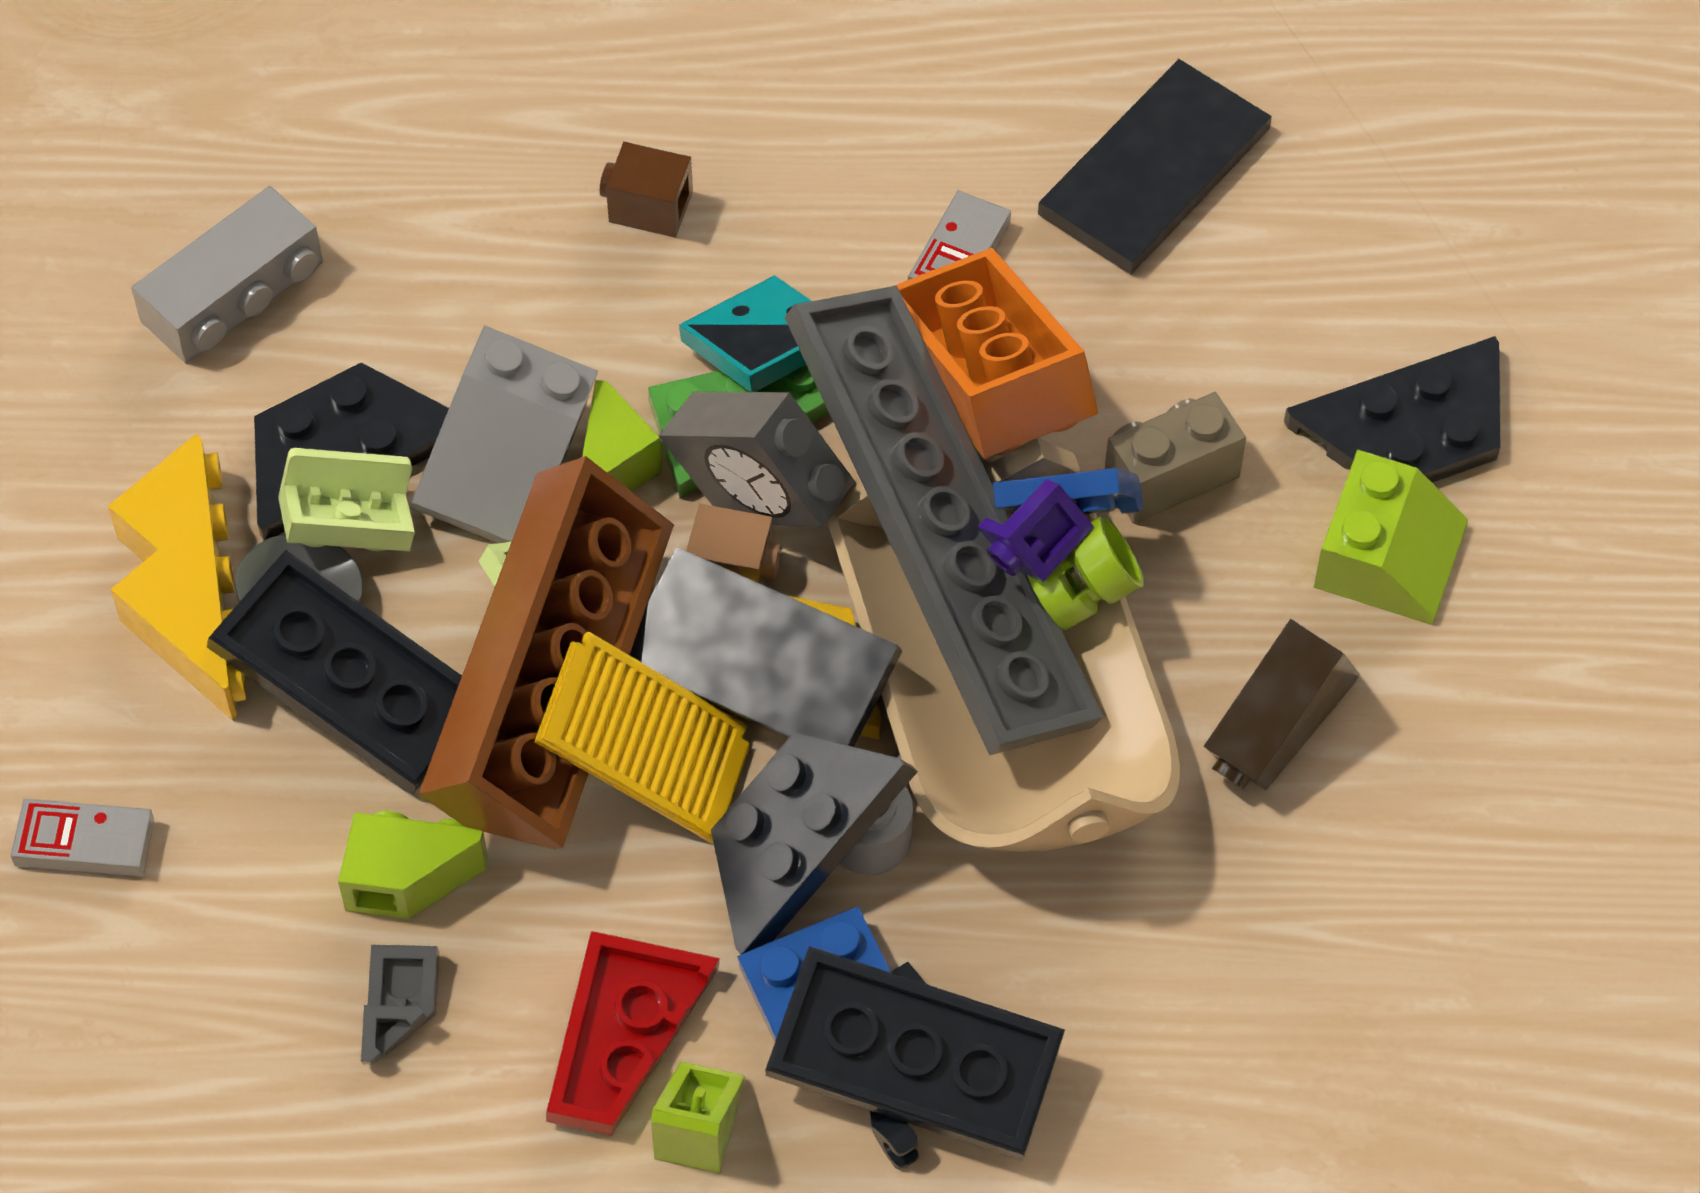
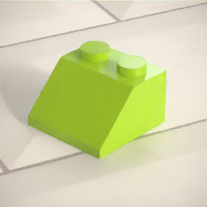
M1357 450L1321 548L1313 588L1433 625L1469 519L1418 468Z

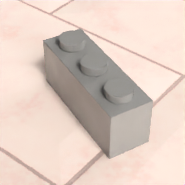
M268 186L131 287L140 322L185 364L201 352L209 351L216 347L222 341L225 334L248 317L260 314L267 308L272 299L295 282L304 281L314 272L316 267L323 262L317 228L273 187Z

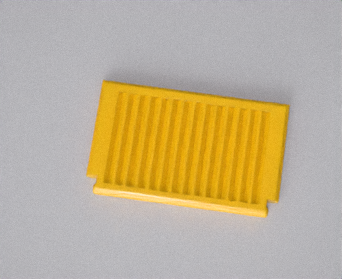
M591 632L584 634L582 644L574 641L570 643L534 741L713 845L711 829L730 808L750 748L749 742L742 738L747 728L744 722Z

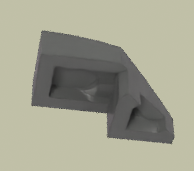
M371 945L368 1005H364L361 1047V1062L363 1065H374L435 1015L440 955L437 946Z

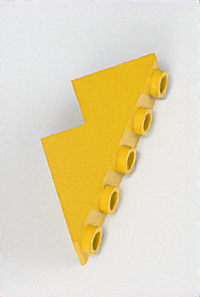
M195 434L108 505L117 539L143 561L110 590L120 621L233 721L237 718L236 702L247 700L244 674L206 647L208 637L233 610H225L224 594L235 593L230 557L219 556L218 542L229 540L225 508L223 503L214 505L212 490L223 488V479L218 452L205 453L202 438Z

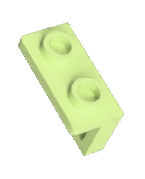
M303 448L290 449L278 496L287 543H299L310 547H322L325 545L354 547L377 552L384 550L410 551L415 533L406 497L412 472L410 459L402 456Z

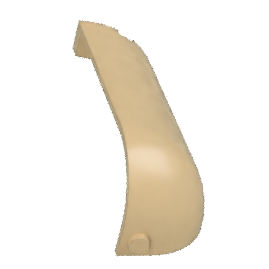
M1039 438L1021 445L1015 451L1007 453L996 460L983 464L992 485L995 482L1081 472L1073 452ZM859 477L855 479V485L827 520L860 628L899 645L902 650L881 695L901 759L918 771L909 784L915 799L928 819L946 835L965 844L992 850L1031 852L1076 846L1102 839L1135 826L1166 809L1174 800L1179 787L1180 763L1178 750L1166 710L1126 598L1124 597L1113 604L1100 600L1098 601V613L1070 629H1062L1102 712L1103 718L1093 728L989 756ZM1005 511L1008 519L1014 514L1013 512ZM1096 513L1084 514L1090 522L1097 518ZM1076 565L1073 566V567L1075 568V570L1077 571V573H1078L1080 579L1082 580L1083 584H1086V582H1085L1084 579L1082 578V576H1081L1079 570L1077 569Z

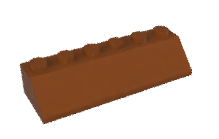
M587 456L536 474L418 794L465 827L554 850L564 847L589 774L534 742L570 643L574 641L582 644V638L586 632H591L630 655L674 527L671 521Z

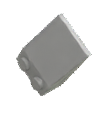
M484 325L463 372L410 508L497 543L512 542L536 474L563 463L587 405L598 370Z

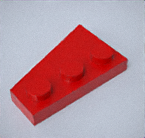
M591 931L549 1098L546 1122L612 1136L717 973L720 958Z

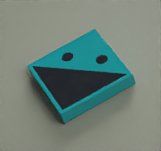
M774 275L679 324L681 342L749 392H756L806 365L784 317L794 304L810 302L812 300Z

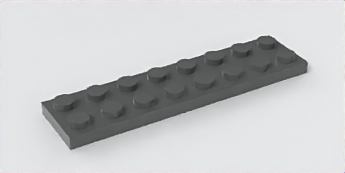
M897 285L794 304L784 318L989 756L1093 728L1103 718V715L1061 627L1052 620L1040 603L1026 574L1018 572L1015 576L1009 575L987 554L986 550L991 546V543L978 529V526L986 517L1004 524L1008 520V516L1005 510L995 508L993 485Z

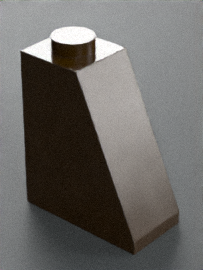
M1290 618L1203 746L1213 756L1218 758L1212 769L1242 790L1245 789L1250 780L1264 790H1267L1354 685L1360 673L1342 651Z

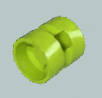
M1100 516L1091 521L1094 528L1044 582L1028 576L1040 603L1052 620L1063 630L1070 629L1098 613V601L1104 600L1109 604H1113L1144 587L1143 575L1135 555L1121 532L1106 516ZM1076 565L1086 584H1083L1082 580L1080 579L1077 571L1073 566Z

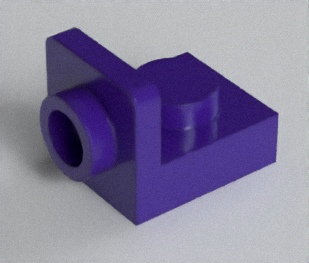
M1048 479L1044 480L1004 524L986 517L978 526V529L991 543V546L986 550L987 554L1002 570L1011 576L1022 572L1042 582L1094 528L1060 484Z

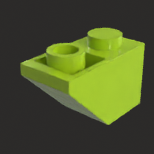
M388 810L378 811L374 814L354 812L338 879L345 911L403 919L412 918L486 870L488 855L484 832L465 827L454 819H442L436 823L409 819L401 813Z

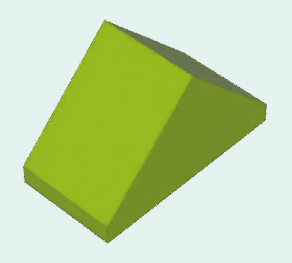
M595 380L582 457L587 456L625 487L633 491L662 472L660 437L608 381Z
M681 1061L652 1110L651 1130L654 1159L720 1174L742 1095L745 1075Z

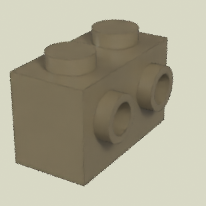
M1215 391L1196 400L1193 398L1184 399L1173 405L1166 413L1143 423L1135 421L1121 427L1113 436L1108 437L1104 469L1119 468L1137 474L1139 477L1143 498L1142 511L1126 513L1134 524L1239 478L1246 436Z

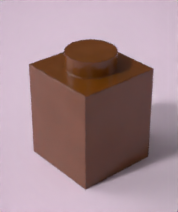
M623 141L616 162H607L600 181V196L607 198L609 222L676 238L693 194L691 157Z

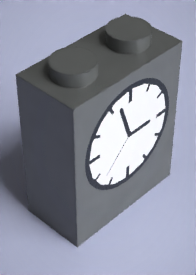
M692 392L658 435L712 506L772 517L773 525L823 527L856 483L792 395L787 392Z

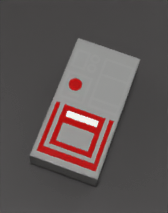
M957 190L908 275V280L991 247L995 250L1011 222V210Z
M23 799L11 859L14 866L143 877L155 819L151 809Z

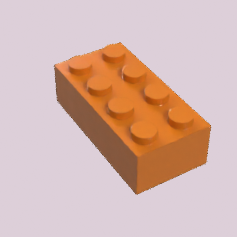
M992 247L896 284L973 445L984 459L996 454L1002 455L1013 452L1021 444L1051 432L1068 430L1079 421L1099 414L1085 351Z

